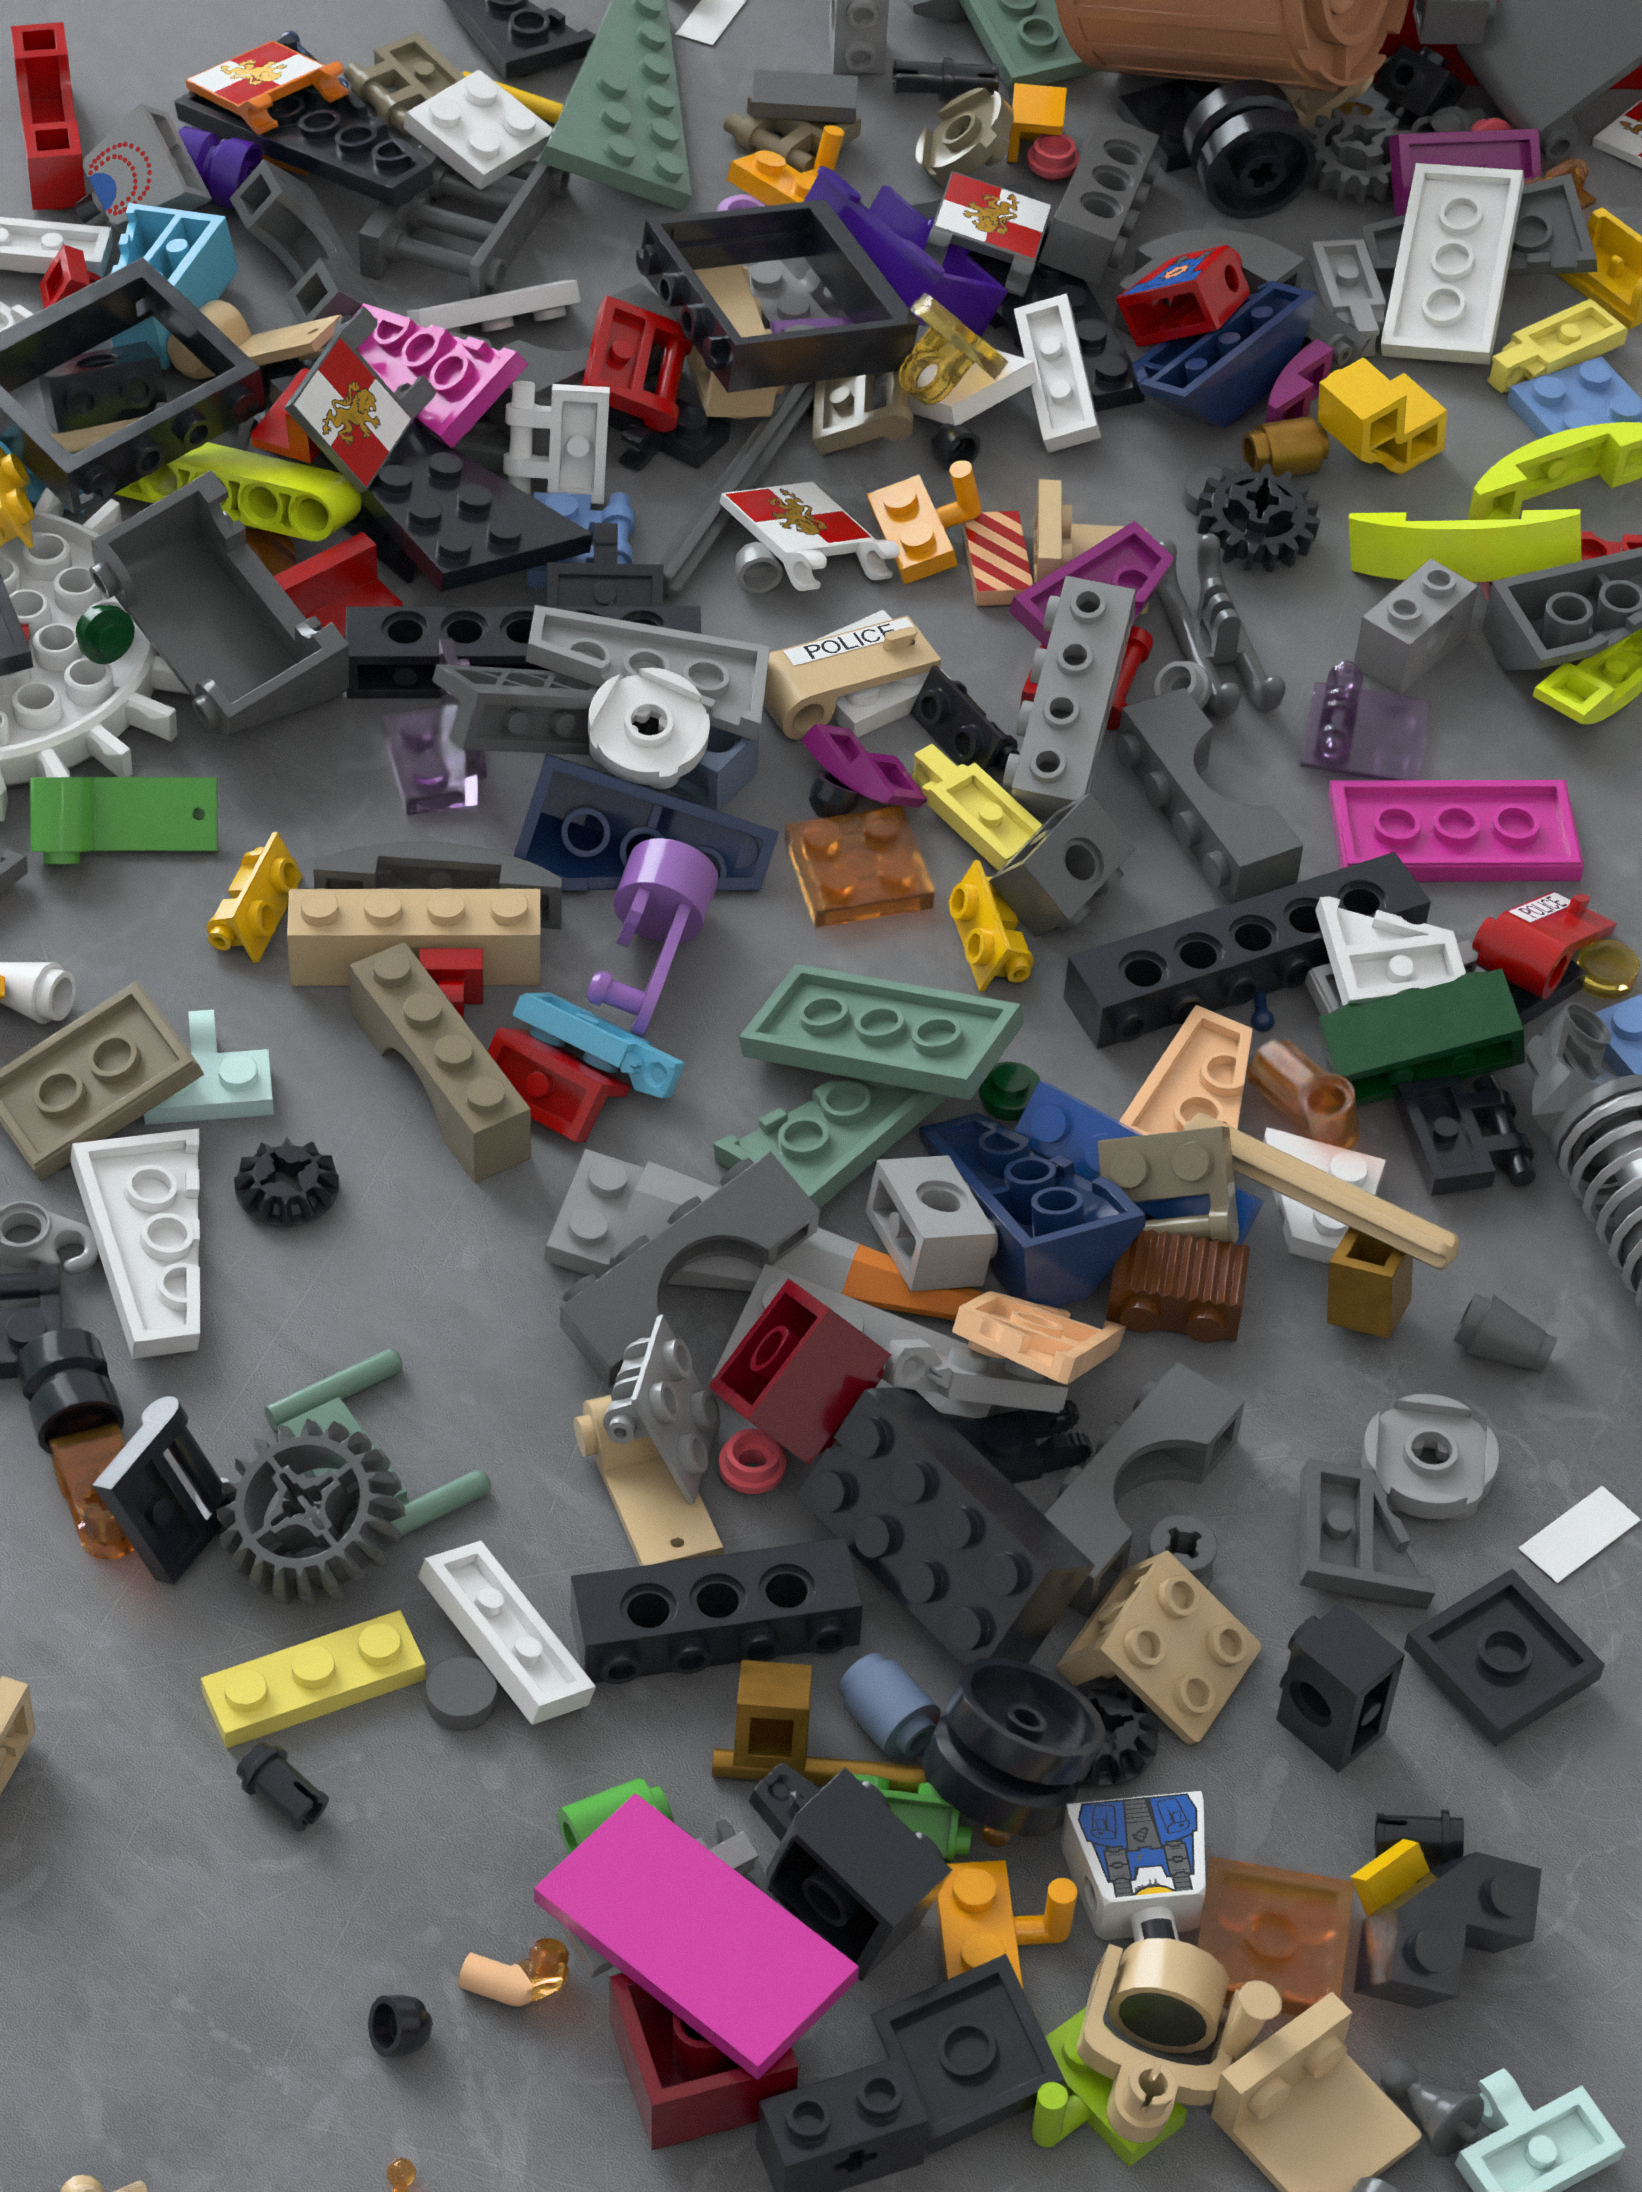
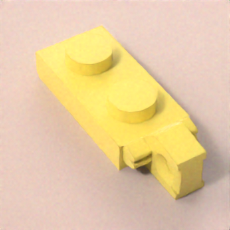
M1590 298L1512 333L1511 342L1502 348L1503 352L1492 357L1491 361H1493L1487 382L1501 394L1508 392L1512 385L1591 360L1624 345L1628 328Z
M933 744L914 753L913 758L915 761L911 777L928 799L926 801L927 805L996 870L999 871L1042 826L1035 817L976 763L968 767L964 764L956 766Z

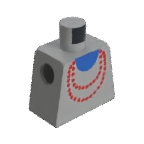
M140 103L84 158L83 169L94 190L77 201L75 209L85 225L101 226L110 220L115 228L127 230L128 219L126 211L128 203L192 211L207 204L212 198L169 113Z

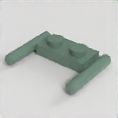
M386 1349L265 1406L266 1418L274 1431L279 1430V1424L289 1426L296 1437L300 1436L306 1418L316 1421L323 1433L334 1420L344 1425L349 1432V1436L357 1431L367 1435L342 1400L399 1373L403 1366L402 1358L394 1349ZM372 1443V1450L376 1449V1447ZM319 1468L303 1473L307 1478H315L328 1469L333 1473L338 1469ZM474 1470L411 1502L407 1498V1491L402 1485V1490L394 1497L399 1498L404 1504L406 1516L390 1523L396 1526L401 1533L400 1537L487 1495L491 1489V1481L485 1472ZM360 1498L356 1500L358 1507L345 1519L343 1524L345 1533L348 1532L355 1520Z

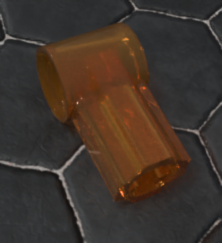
M1273 1038L1257 1050L1254 1060L1247 1067L1248 1081L1303 1130L1304 1138L1351 1150L1358 1143L1360 1128L1354 1087L1348 1079L1338 1074L1324 1072L1289 1039L1277 1041Z

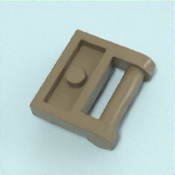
M914 350L909 370L815 381L812 441L821 456L841 449H850L880 437L898 441L904 440L912 434L914 417L912 411L908 408L909 374L912 373L915 367ZM887 374L886 406L874 410L875 377Z
M1219 1126L1097 1141L1100 1175L1116 1183L1134 1203L1210 1195L1211 1208L1209 1214L1146 1220L1145 1227L1143 1228L1144 1231L1154 1229L1157 1233L1167 1231L1171 1235L1180 1233L1184 1237L1193 1235L1197 1239L1206 1237L1212 1241L1219 1239L1223 1243L1229 1241L1237 1243L1239 1224L1229 1127Z

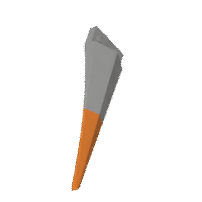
M585 1149L547 1242L543 1261L586 1275L594 1274L599 1279L618 1264L615 1261L617 1255L629 1243L643 1235H646L650 1240L670 1226L668 1218L683 1203L696 1196L701 1201H704L719 1190V1188L651 1161H648L644 1168ZM817 1228L816 1233L772 1265L876 1308L953 1321L956 1320L961 1305L984 1294L971 1287L910 1291L891 1256L821 1228ZM731 1256L706 1257L680 1269L667 1284L752 1292L762 1268L746 1260Z

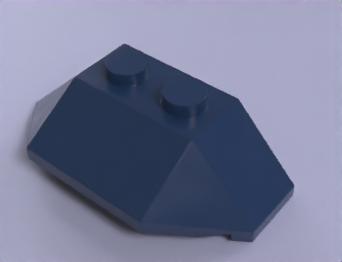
M1270 281L1258 286V293L1250 294L1218 330L1158 343L1132 364L1133 375L1141 393L1179 415L1203 421L1209 426L1226 428L1272 391L1283 369L1299 353L1317 305V292Z

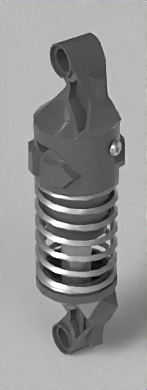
M1570 1002L1565 1005L1539 1036L1535 1035L1524 1047L1527 1053V1062L1536 1077L1532 1091V1116L1549 1138L1550 1152L1564 1179L1570 1182L1569 1185L1575 1198L1584 1201L1582 1208L1587 1219L1596 1224L1595 1231L1600 1243L1610 1247L1608 1254L1613 1266L1623 1270L1621 1277L1626 1289L1636 1293L1634 1300L1642 1315V1075L1635 1074L1617 1077L1601 1068L1606 1045L1611 1041V1034L1604 1022L1594 1012L1583 1005ZM1621 1186L1614 1194L1596 1195L1600 1188L1607 1189ZM1595 1204H1605L1600 1213H1598ZM1618 1206L1615 1217L1609 1218L1610 1214ZM1608 1227L1616 1228L1613 1236H1611Z

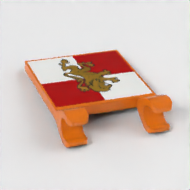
M273 40L185 79L188 90L242 116L250 128L258 135L278 127L277 120L272 119L267 111V108L271 107L274 101L311 84L328 102H333L349 94L348 88H345L338 79V76L344 73L343 65L340 62L334 61L324 65Z

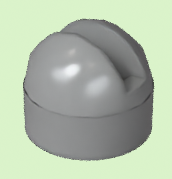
M749 543L736 555L735 573L739 585L745 591L764 593L772 590L780 583L783 577L780 559L763 543Z

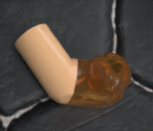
M552 1938L537 1940L529 1951V1957L511 1966L470 1952L461 1968L458 1987L510 2006L522 2007L560 1990L570 1973L568 1966H566L570 1954L562 1942Z

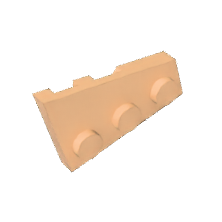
M1195 1005L1123 1114L1120 1122L1143 1135L1183 1131L1187 1121H1191L1196 1114L1203 1113L1238 1129L1253 1028Z

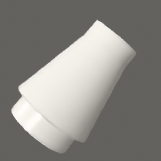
M0 962V975L5 977V994L0 1000L1 1004L40 1024H46L51 1020L61 1021L69 1014L75 1000L76 982L74 976L70 972L64 971L59 963Z

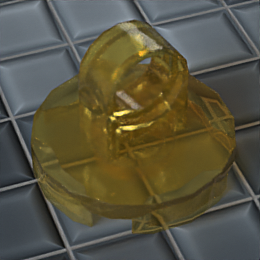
M924 293L909 308L914 315L930 327L916 344L914 350L905 358L898 375L902 388L918 402L924 405H933L942 401L950 394L973 364L995 381L1003 373L1002 370L1009 362L928 294ZM931 365H937V373L934 379L928 385L918 387V378L922 371Z

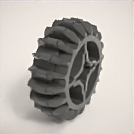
M306 1418L300 1436L296 1437L289 1426L279 1424V1442L270 1447L265 1440L255 1438L254 1447L259 1456L252 1463L247 1459L235 1458V1468L243 1476L241 1480L221 1483L222 1493L232 1503L216 1509L217 1519L224 1527L228 1528L219 1535L220 1543L228 1553H234L231 1558V1565L240 1576H249V1584L260 1594H266L273 1589L275 1598L279 1602L289 1605L299 1593L301 1600L307 1606L316 1607L322 1589H326L334 1600L343 1601L345 1593L344 1582L352 1579L359 1587L368 1588L369 1579L363 1569L370 1562L377 1567H388V1557L380 1549L381 1544L401 1542V1533L395 1525L390 1523L406 1516L404 1504L399 1498L394 1497L402 1490L401 1480L395 1472L388 1471L391 1461L383 1450L377 1448L372 1450V1442L362 1432L357 1431L349 1436V1432L344 1425L333 1420L323 1433L316 1421ZM313 1469H338L335 1473L328 1469L315 1478L298 1476L303 1472ZM279 1490V1500L275 1509L265 1517L269 1503ZM302 1495L312 1507H317L319 1511L316 1515L324 1524L323 1530H319L311 1519L307 1520L303 1516L306 1510L298 1501L299 1496ZM360 1498L355 1520L348 1532L343 1535L345 1519L358 1507L356 1500ZM316 1546L326 1550L305 1558L283 1557L287 1552L294 1556L307 1547Z

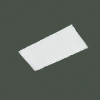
M701 0L676 32V35L713 46L747 0Z
M1600 1486L1518 1547V1549L1556 1583H1559L1640 1522L1641 1519L1606 1488Z

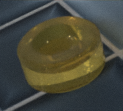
M1600 939L1583 947L1577 960V964L1587 972L1582 989L1590 995L1602 999H1617L1629 994L1635 986L1640 968L1639 959L1630 947L1621 942Z

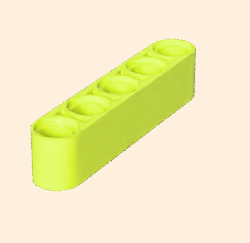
M209 442L114 493L115 495L154 504L212 470L228 491V498L220 502L222 511H226L233 522L240 520L245 526L308 541H321L353 520L360 512L362 505L361 494L341 473Z

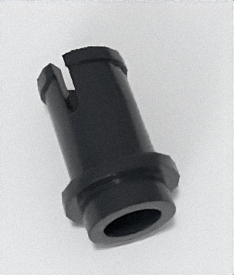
M261 1742L243 1757L237 1767L236 1774L242 1779L241 1789L248 1795L258 1793L291 1823V1827L297 1832L304 1831L308 1823L312 1825L322 1815L328 1805L329 1796L323 1791H319L286 1761L287 1751L280 1745L271 1747L266 1742Z
M1441 1809L1440 1817L1384 1815V1813L1376 1812L1375 1858L1402 1839L1418 1842L1425 1860H1439L1440 1865L1463 1857V1817H1450L1449 1810Z

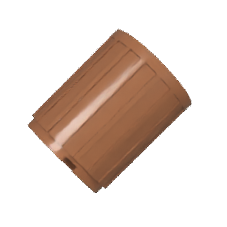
M1055 0L1059 21L1069 45L1085 64L1098 71L1222 83L1261 79L1280 88L1336 92L1337 88L1354 86L1366 81L1382 66L1386 56L1378 54L1388 33H1400L1409 0Z

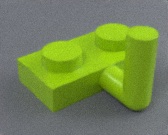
M1085 2007L1045 2037L1065 2079L1069 2092L1056 2082L1045 2083L1039 2088L1032 2125V2137L1039 2146L1045 2148L1052 2147L1087 2122L1123 2162L1130 2167L1183 2127L1187 2110L1181 2103L1174 2102L1172 2113L1160 2135L1152 2141L1143 2143L1128 2141L1114 2131L1107 2118V2103L1114 2080L1093 2070L1077 2054L1076 2045L1086 2010Z

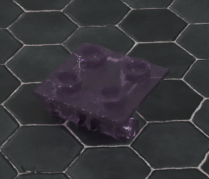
M1347 660L1340 661L1330 669L1327 683L1315 681L1300 767L1377 780H1419L1431 700L1362 689L1363 675L1354 662Z

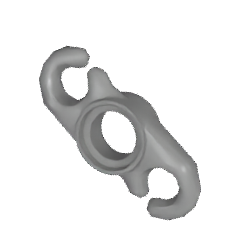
M15 1201L6 1205L0 1203V1260L5 1264L13 1267H30L38 1263L43 1265L60 1264L61 1261L57 1250L68 1244H79L84 1247V1252L80 1256L70 1258L64 1262V1271L69 1275L85 1272L99 1258L100 1255L94 1234L87 1225L48 1212L44 1207L35 1202ZM19 1225H30L40 1231L35 1239L26 1243H14L4 1237L11 1228Z

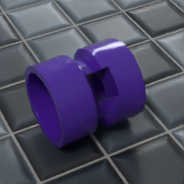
M184 126L178 133L212 198V204L236 210L230 197L262 162L260 145L233 137L219 142L217 135L212 132Z

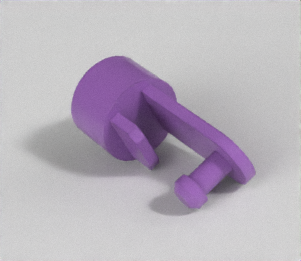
M656 838L643 841L633 848L617 888L613 906L616 915L623 925L616 944L628 948L634 933L643 938L662 942L644 992L611 979L613 974L602 970L593 975L586 995L592 1004L600 1006L603 1002L635 1015L630 1032L641 1037L645 1033L657 1004L678 944L691 941L699 935L710 908L719 878L714 864L706 855L686 843L672 839Z

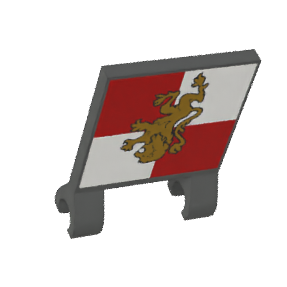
M951 171L924 252L941 267L950 243L1011 263L1012 265L1004 288L1009 293L1024 297L1053 204Z
M366 307L358 309L354 317L348 314L338 320L334 327V336L284 407L358 493L364 492L369 488L413 419L430 403L437 393L434 386L424 375L418 377L412 386L409 383L402 384L393 393L356 350L378 326L377 320Z

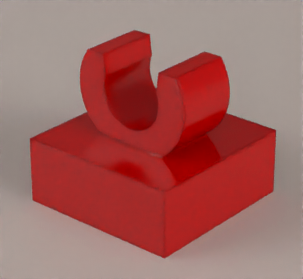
M65 244L60 248L39 283L44 309L102 279L99 275L87 271L82 250Z
M419 948L420 963L463 1020L464 1004H483V948Z

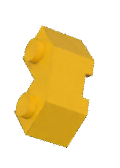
M1363 357L1343 369L1332 372L1326 379L1319 382L1318 423L1359 460L1369 464H1373L1375 461L1383 464L1390 471L1402 475L1444 450L1447 409L1405 373L1390 381Z

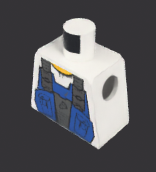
M1202 1791L1066 1804L1060 1841L1061 1848L1092 1927L1098 1937L1104 1940L1134 1937V1942L1148 1938H1169L1179 1941L1178 1932H1188L1199 1927L1206 1889L1204 1801Z

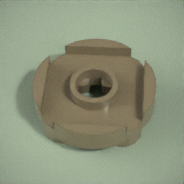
M986 88L970 90L949 102L937 113L943 122L935 129L933 134L927 127L925 128L917 142L915 156L917 162L929 176L945 189L951 171L968 175L983 164L985 166L995 165L1006 155L1009 150V144L1005 139L1013 124V110L997 91H994V95H991Z

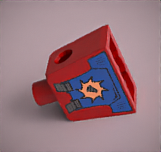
M1228 245L1176 256L1167 260L1120 294L1116 301L1136 346L1142 347L1218 330L1249 297L1250 288L1242 272V259L1235 249ZM1168 298L1170 303L1175 302L1172 306H1167L1162 300Z

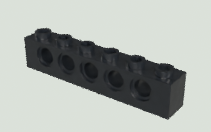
M346 606L345 640L349 644V688L347 690V699L456 698L432 681L437 664L552 671L526 662L535 606ZM544 606L702 634L700 606Z
M1392 852L1068 956L1063 998L1097 1050L1119 1042H1130L1143 1034L1174 1024H1184L1195 1005L1213 1012L1229 1006L1243 1005L1252 1000L1259 991H1265L1268 994L1283 988H1295L1305 983L1308 971L1330 963L1315 911L1320 897L1330 896L1340 899L1338 908L1373 918L1376 911L1380 910L1401 916L1405 921L1416 925L1427 923L1431 901L1398 855Z

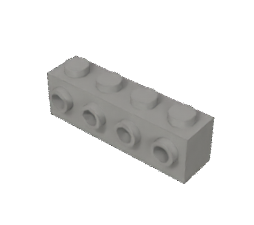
M1065 576L1061 596L1050 595L1043 625V630L1051 632L1047 649L1037 647L1035 651L1030 683L1038 684L1033 702L1023 700L1016 735L1024 737L1020 755L1009 754L1003 779V789L1012 790V797L1033 817L1048 820L1058 809L1091 793L1134 620L1135 589Z

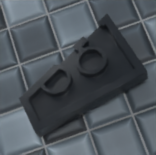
M443 0L505 80L585 58L596 37V34L586 28L577 32L566 25V16L553 7L544 11L528 0Z

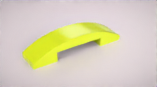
M1642 422L1604 423L1569 429L1543 437L1515 450L1492 466L1478 481L1473 489L1467 520L1519 519L1522 501L1597 475L1611 489L1641 479Z
M1581 509L1522 510L1521 519L1407 521V512L1349 514L1351 571L1367 575L1406 580L1427 561L1433 559L1470 582H1491L1582 561Z
M1642 628L1598 654L1585 658L1577 666L1570 662L1563 663L1535 687L1533 697L1580 724L1589 725L1597 723L1615 714L1642 692Z

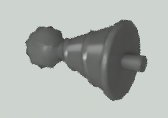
M1398 2057L1391 2061H1386L1384 2068L1380 2070V2086L1384 2088L1389 2096L1401 2099L1405 2096L1408 2097L1413 2107L1414 2115L1419 2119L1425 2131V2137L1431 2144V2151L1435 2156L1446 2157L1456 2152L1466 2142L1472 2145L1477 2141L1479 2132L1476 2131V2128L1484 2113V2100L1479 2094H1466L1455 2091L1453 2088L1446 2089L1430 2085L1428 2082L1420 2083L1418 2082V2070L1414 2067L1412 2061Z

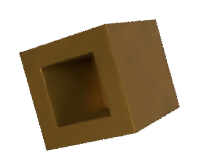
M1349 1227L1329 1261L1327 1323L1352 1329L1363 1334H1372L1390 1339L1411 1301L1413 1258Z
M741 1660L733 1766L774 1769L784 1762L795 1771L805 1770L813 1675L812 1665Z

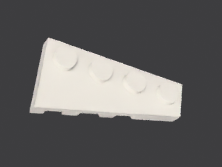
M199 1128L72 1143L71 1166L96 1240L98 1252L132 1359L198 1350L200 1339V1267L198 1254L200 1242V1219H198V1196L200 1190L198 1169Z

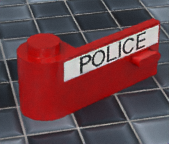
M1550 892L1504 911L1497 919L1487 917L1475 935L1472 950L1478 952V967L1488 972L1502 968L1506 981L1546 1000L1561 981L1574 952L1613 934L1617 923L1587 909L1591 897L1580 893L1569 900L1555 892Z

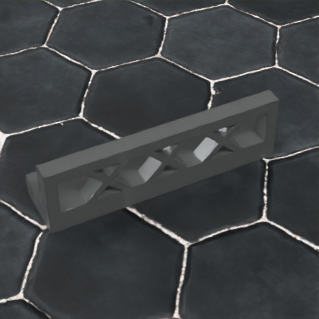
M436 665L432 681L460 700L449 741L462 750L590 755L587 728L588 714L591 701L600 687L555 671ZM649 717L645 723L635 721L632 725L638 728L639 733L652 736L657 734L659 720Z

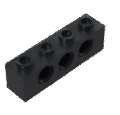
M846 1537L571 1576V1620L580 1665L593 1683L623 1684L637 1677L669 1672L692 1674L710 1666L738 1663L741 1660L768 1662L779 1656L807 1652L829 1654L837 1652L844 1647L855 1646L860 1643L863 1604ZM778 1605H790L793 1608L778 1607ZM709 1615H723L726 1617L713 1618L709 1617ZM650 1624L657 1627L643 1628L640 1625Z

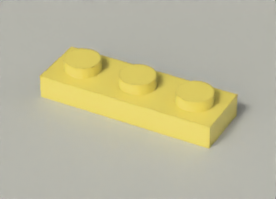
M397 1610L201 1678V1686L204 1699L226 1749L426 1680V1663L401 1610Z

